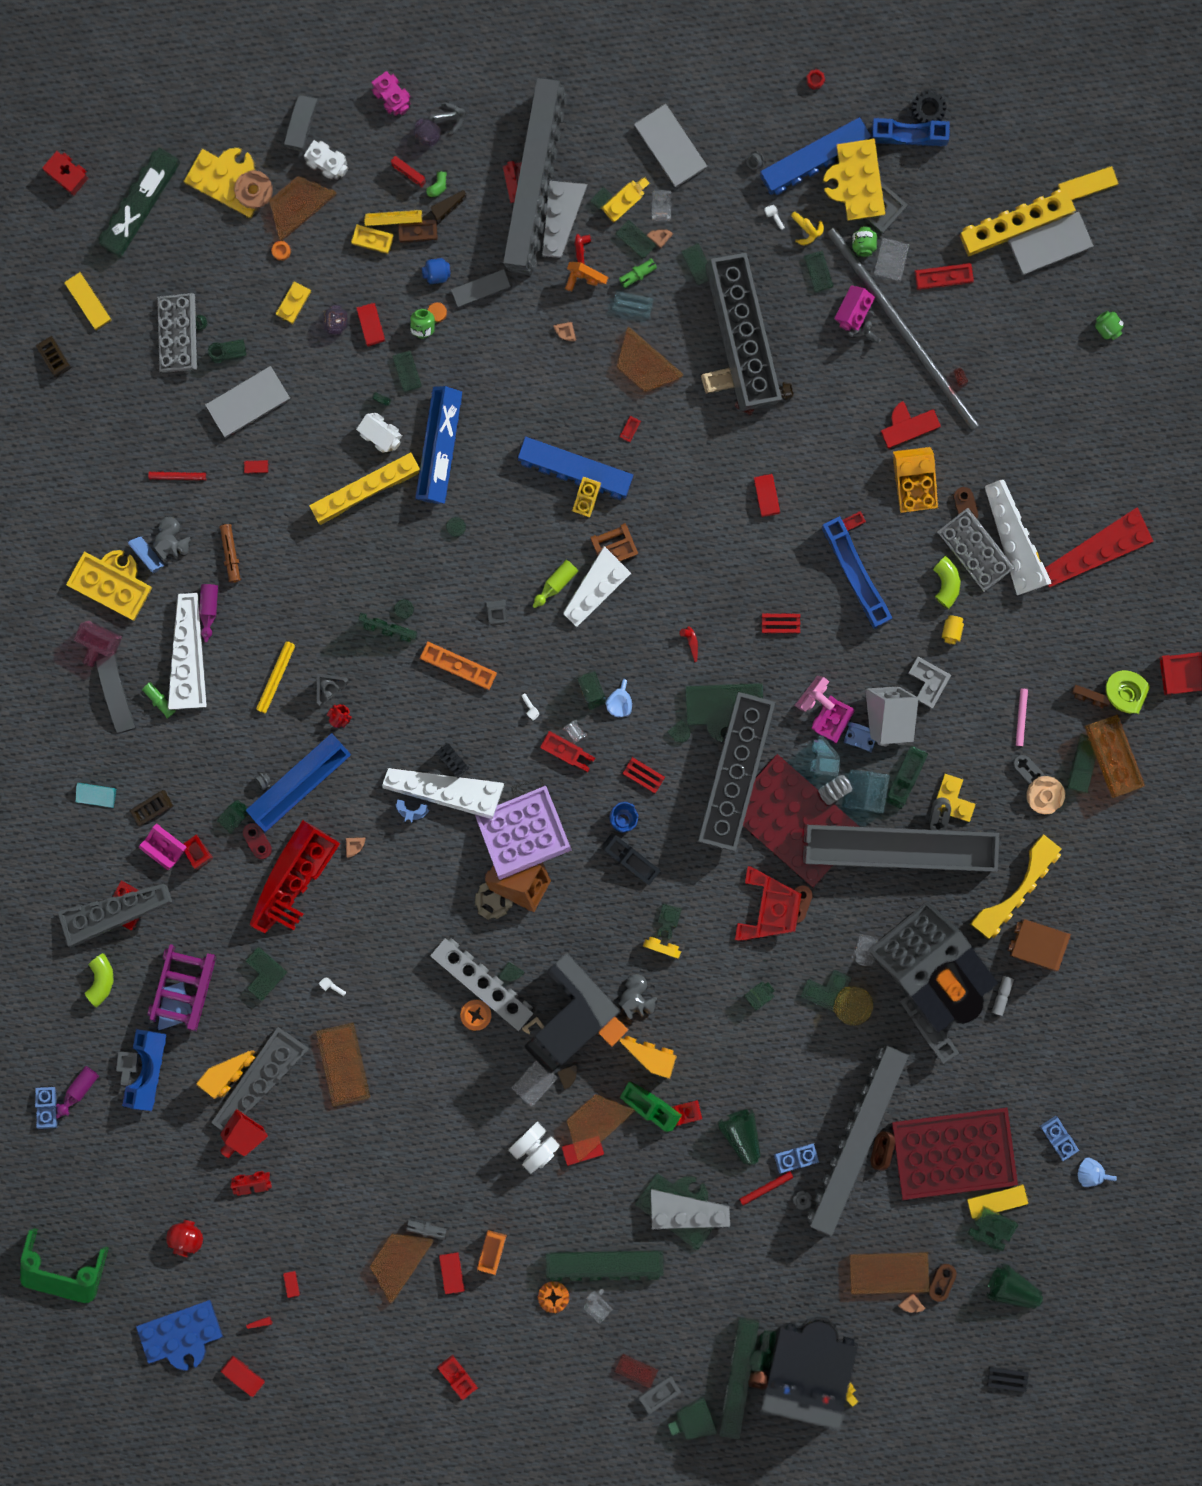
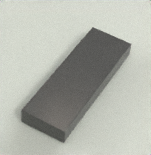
M503 269L451 289L457 307L460 308L509 289L511 286Z

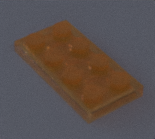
M1118 714L1085 726L1111 797L1115 798L1144 787V781Z
M354 1022L316 1031L332 1106L371 1098Z
M928 1252L850 1254L851 1294L929 1292Z

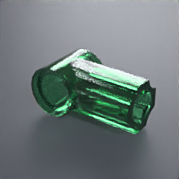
M243 339L225 343L215 342L208 348L209 357L215 363L247 356ZM215 349H220L222 354L215 357L212 355V352Z

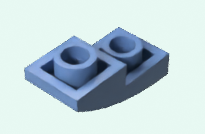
M55 1087L36 1088L37 1129L57 1128Z
M1057 1116L1040 1125L1062 1161L1079 1151Z
M814 1143L774 1154L779 1173L819 1162Z

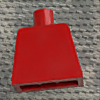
M236 1109L221 1132L220 1136L225 1146L220 1152L227 1158L235 1151L242 1156H246L264 1141L268 1135L261 1125Z

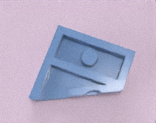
M183 982L164 988V990L187 995ZM162 998L161 1009L185 1015L191 1014L192 1008L189 1003ZM160 1017L158 1029L162 1030L183 1022Z

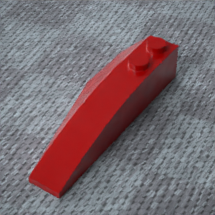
M302 820L269 875L256 905L250 926L266 933L276 922V920L264 914L273 897L292 906L295 902L294 899L308 889L307 885L312 878L316 880L321 875L340 843ZM275 903L274 905L282 911H284L285 909L283 906ZM274 910L270 911V913L276 915L279 918L282 916Z

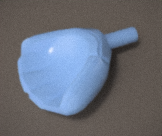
M625 679L622 680L621 688L616 689L607 698L605 703L608 712L615 717H627L632 711V699L625 691L627 684Z
M1085 1158L1078 1169V1180L1083 1187L1099 1185L1104 1182V1179L1117 1180V1176L1105 1175V1170L1101 1164L1091 1158Z

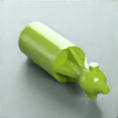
M565 560L545 582L542 594L537 595L534 599L533 607L536 608L544 605L546 598L558 594L578 573L577 568L568 560Z

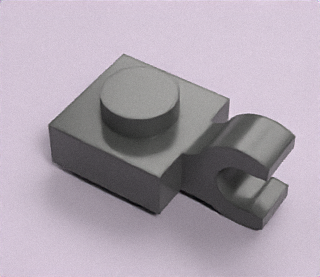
M118 1052L116 1071H122L121 1085H131V1072L137 1073L139 1053Z

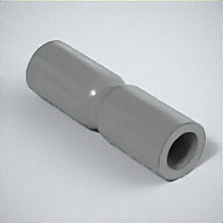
M1003 976L992 1013L1003 1016L1008 1000L1007 997L1010 994L1014 979Z

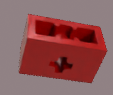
M56 151L42 169L74 196L88 180L86 176L87 171L79 164L77 166L72 164V159L66 153L61 155ZM64 170H67V171L69 170L70 173H69V174H67V173L64 174L63 171H64Z

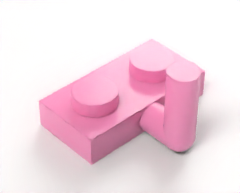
M817 675L795 706L806 712L815 705V700H818L828 710H831L834 704L822 695L826 691V685L829 681Z

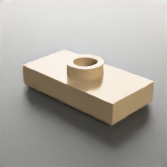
M730 368L701 375L706 394L734 387Z

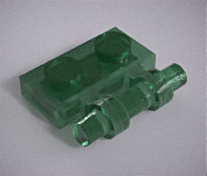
M983 1206L974 1222L980 1228L978 1230L970 1228L968 1235L974 1237V1240L978 1242L982 1241L988 1244L994 1250L1003 1251L1005 1244L1001 1243L1002 1238L1010 1241L1018 1227V1223ZM989 1231L995 1234V1236L991 1238L985 1234Z

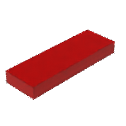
M971 263L915 270L917 290L974 282Z
M933 409L883 429L881 434L889 449L938 429L941 425Z

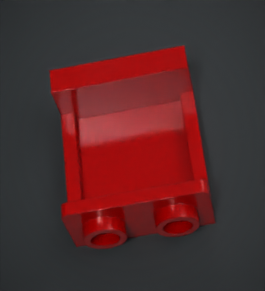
M1202 652L1159 657L1164 695L1202 691Z

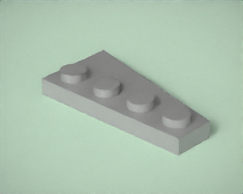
M549 182L551 189L547 203L543 256L562 258L587 184Z
M651 1189L652 1229L730 1227L729 1206Z

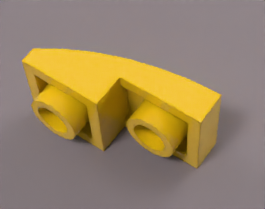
M586 477L582 478L573 512L591 517L601 482Z

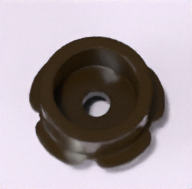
M783 382L779 389L781 398H785L787 401L794 396L791 383L785 384Z

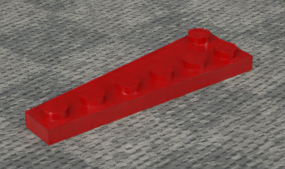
M1138 507L1045 567L1052 583L1047 585L1048 588L1152 543L1153 539Z

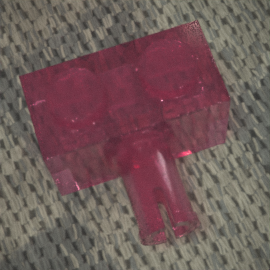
M86 621L80 624L74 641L88 647L82 663H88L87 666L94 667L99 653L107 657L116 653L122 637L91 621Z

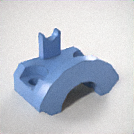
M848 722L847 726L849 727L843 743L872 752L875 741L870 737V728Z
M397 800L396 808L405 818L404 822L411 820L412 823L413 820L423 818L429 812L428 806L423 804L417 810L409 811L405 807V801Z

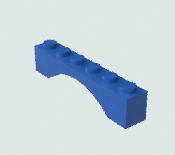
M839 516L823 524L821 528L873 629L891 621L892 616L869 578L841 517Z

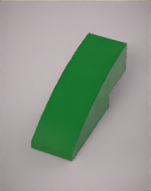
M633 1082L627 1084L620 1096L624 1102L643 1118L653 1121L664 1132L673 1131L682 1116L667 1103Z

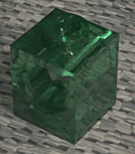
M762 981L744 996L755 1011H757L775 997L772 994L775 990L768 982L765 984Z

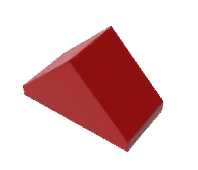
M197 834L184 843L187 847L184 852L195 869H200L214 859Z

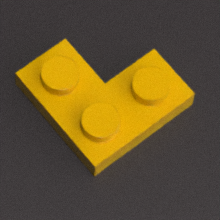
M944 774L937 798L944 797L950 801L951 817L970 822L975 804L958 798L963 779ZM942 805L939 808L940 812H942L943 807H945V805Z

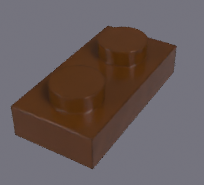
M436 220L398 224L400 243L438 240Z
M1074 685L1071 690V694L1075 695V699L1084 702L1086 699L1093 701L1092 705L1103 708V706L1107 707L1110 704L1107 696L1084 687Z

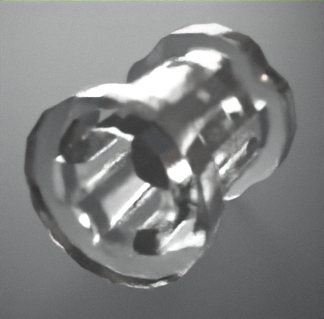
M577 719L563 728L573 740V744L587 736V733H584L577 724Z

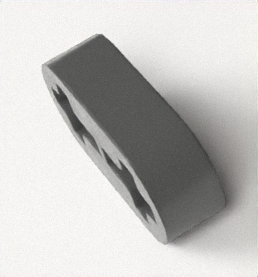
M1020 755L1015 758L1013 762L1014 769L1029 785L1032 783L1031 779L1033 778L1029 774L1030 771L1033 774L1038 773L1039 777L1044 776L1043 772L1029 757ZM1025 759L1027 761L1025 765L1029 770H1026L1024 767L1019 768L1018 760L1022 761Z
M940 797L934 801L929 819L931 830L947 829L951 814V804L947 798ZM942 805H945V807H943L942 812H940L939 808ZM940 818L941 823H939V825L936 826L935 824L938 823V819Z

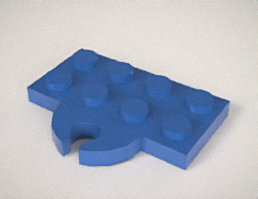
M211 1300L136 1326L148 1364L167 1357L174 1367L181 1370H189V1366L184 1362L186 1354L193 1355V1365L196 1367L204 1359L206 1352L205 1343L223 1337Z

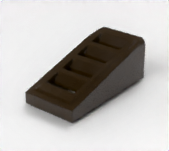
M465 190L431 206V211L437 223L443 221L466 200Z
M53 336L36 345L55 378L71 369L70 364ZM49 343L53 344L51 347L43 351L42 347L46 346ZM53 349H56V352L49 355L48 357L46 356L48 352L52 351ZM57 355L60 356L58 359L54 360L53 362H50V361H49L50 359L54 358V357L57 356ZM63 361V364L54 369V365Z
M162 790L129 811L140 827L174 807L166 791ZM152 801L155 802L156 806L159 809L158 811H156L151 803ZM146 805L148 806L149 810H150L151 813H152V815H150V816H149L147 810H146L145 807H144V806H146ZM141 809L145 819L141 818L137 810Z

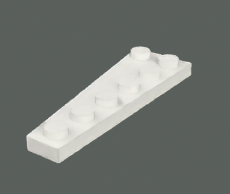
M999 480L986 485V493L1005 556L1015 568L1010 573L1017 595L1052 584L1043 563L1039 561L1036 555L1037 550L1035 546L1031 544L1028 538L1027 528L1024 529L1020 513L1015 507L1014 500L1005 481Z
M198 593L177 595L168 710L206 708Z
M388 768L382 786L384 789L493 819L504 783Z

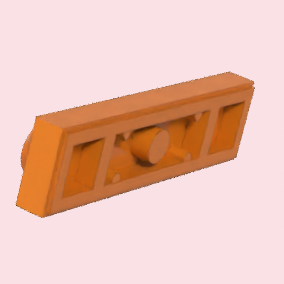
M428 641L420 656L421 660L487 690H490L497 675L495 671Z

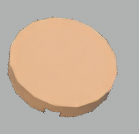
M1042 776L1035 779L1027 790L1029 806L1037 813L1044 815L1054 813L1055 810L1063 805L1065 799L1064 787L1057 779L1050 776Z

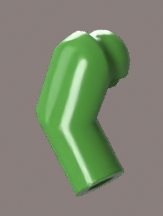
M437 172V182L426 190L429 197H438L445 191L446 172Z

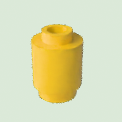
M948 615L941 637L945 639V643L955 645L956 642H960L964 623H962L963 618Z

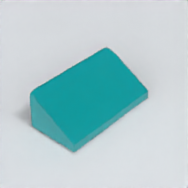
M77 783L75 802L114 808L117 789Z

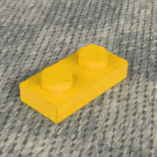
M356 225L351 243L389 254L393 234Z
M294 281L276 315L293 324L311 290Z

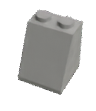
M901 687L866 689L871 739L880 746H889L891 743L905 745L906 742H914L919 698Z

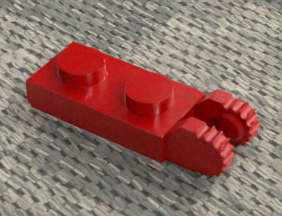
M551 731L548 732L540 747L544 751L586 772L590 768L577 761L579 756L581 755L589 761L594 762L595 757L582 751V748Z

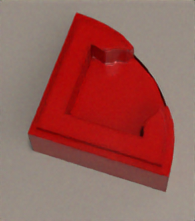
M904 401L895 407L892 413V425L911 418Z

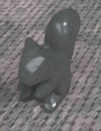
M174 517L163 518L159 522L158 529L160 532L156 535L152 547L163 563L167 561L166 557L169 554H172L177 559V551L182 555L188 553L190 537L178 541L175 536L180 531V523Z
M640 974L631 975L625 984L627 990L622 994L618 1003L627 1020H631L632 1014L636 1012L640 1017H643V1010L649 1015L652 1014L655 1009V1001L657 1000V997L644 1000L642 994L646 991L648 982Z

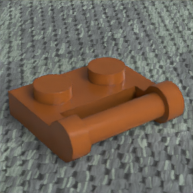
M626 523L599 536L594 535L590 537L597 556L602 549L599 543L624 534L625 539L605 547L620 562L638 555Z

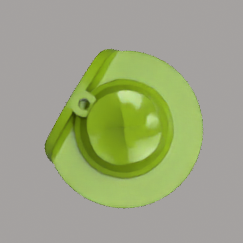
M1118 671L1108 679L1106 695L1112 705L1120 711L1129 714H1139L1150 686L1142 676L1135 672Z

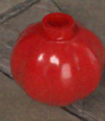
M184 1220L183 1223L174 1224L168 1230L166 1242L168 1247L174 1248L173 1254L188 1257L189 1253L194 1254L202 1247L203 1235L194 1226L195 1222Z

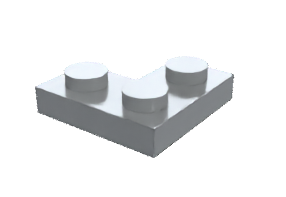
M920 657L916 658L908 673L924 682L917 696L919 698L918 701L933 709L951 675Z

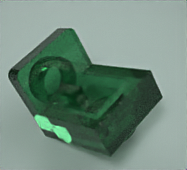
M236 800L227 807L217 821L231 834L249 816L246 811V805Z

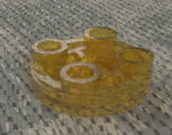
M846 986L838 994L833 1011L843 1023L856 1026L864 1023L870 1017L873 1001L866 990L856 986Z

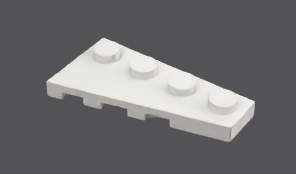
M605 546L601 549L597 559L593 562L578 590L574 593L563 611V614L576 627L631 574Z

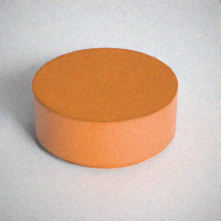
M278 241L272 246V255L279 261L286 260L291 254L290 246L284 241Z
M433 303L428 308V311L434 315L435 322H441L447 316L446 307L442 303Z

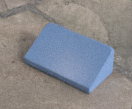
M142 537L128 542L129 546L152 573H156L164 566V563Z

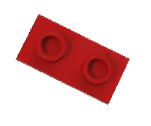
M510 161L507 163V166H503L510 203L515 202L522 163Z
M258 1171L253 1175L245 1176L241 1174L231 1178L233 1195L237 1194V1196L251 1194L250 1187L253 1186L255 1193L268 1191V1189L272 1188L270 1172Z

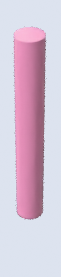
M1020 689L1015 746H1023L1028 689Z

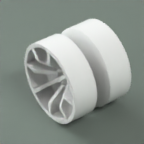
M538 1122L508 1149L516 1159H519L524 1154L528 1155L522 1165L530 1174L538 1167L542 1168L554 1156L553 1153L560 1146L552 1136L540 1144V1139L546 1130Z

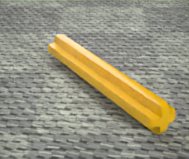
M285 642L257 705V711L267 712L294 651L295 645L293 643Z

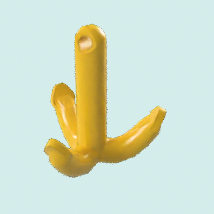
M796 212L791 214L793 219L809 235L806 239L796 240L798 244H811L816 237L822 235L824 231L822 221H819L818 229L816 230L809 219H803Z

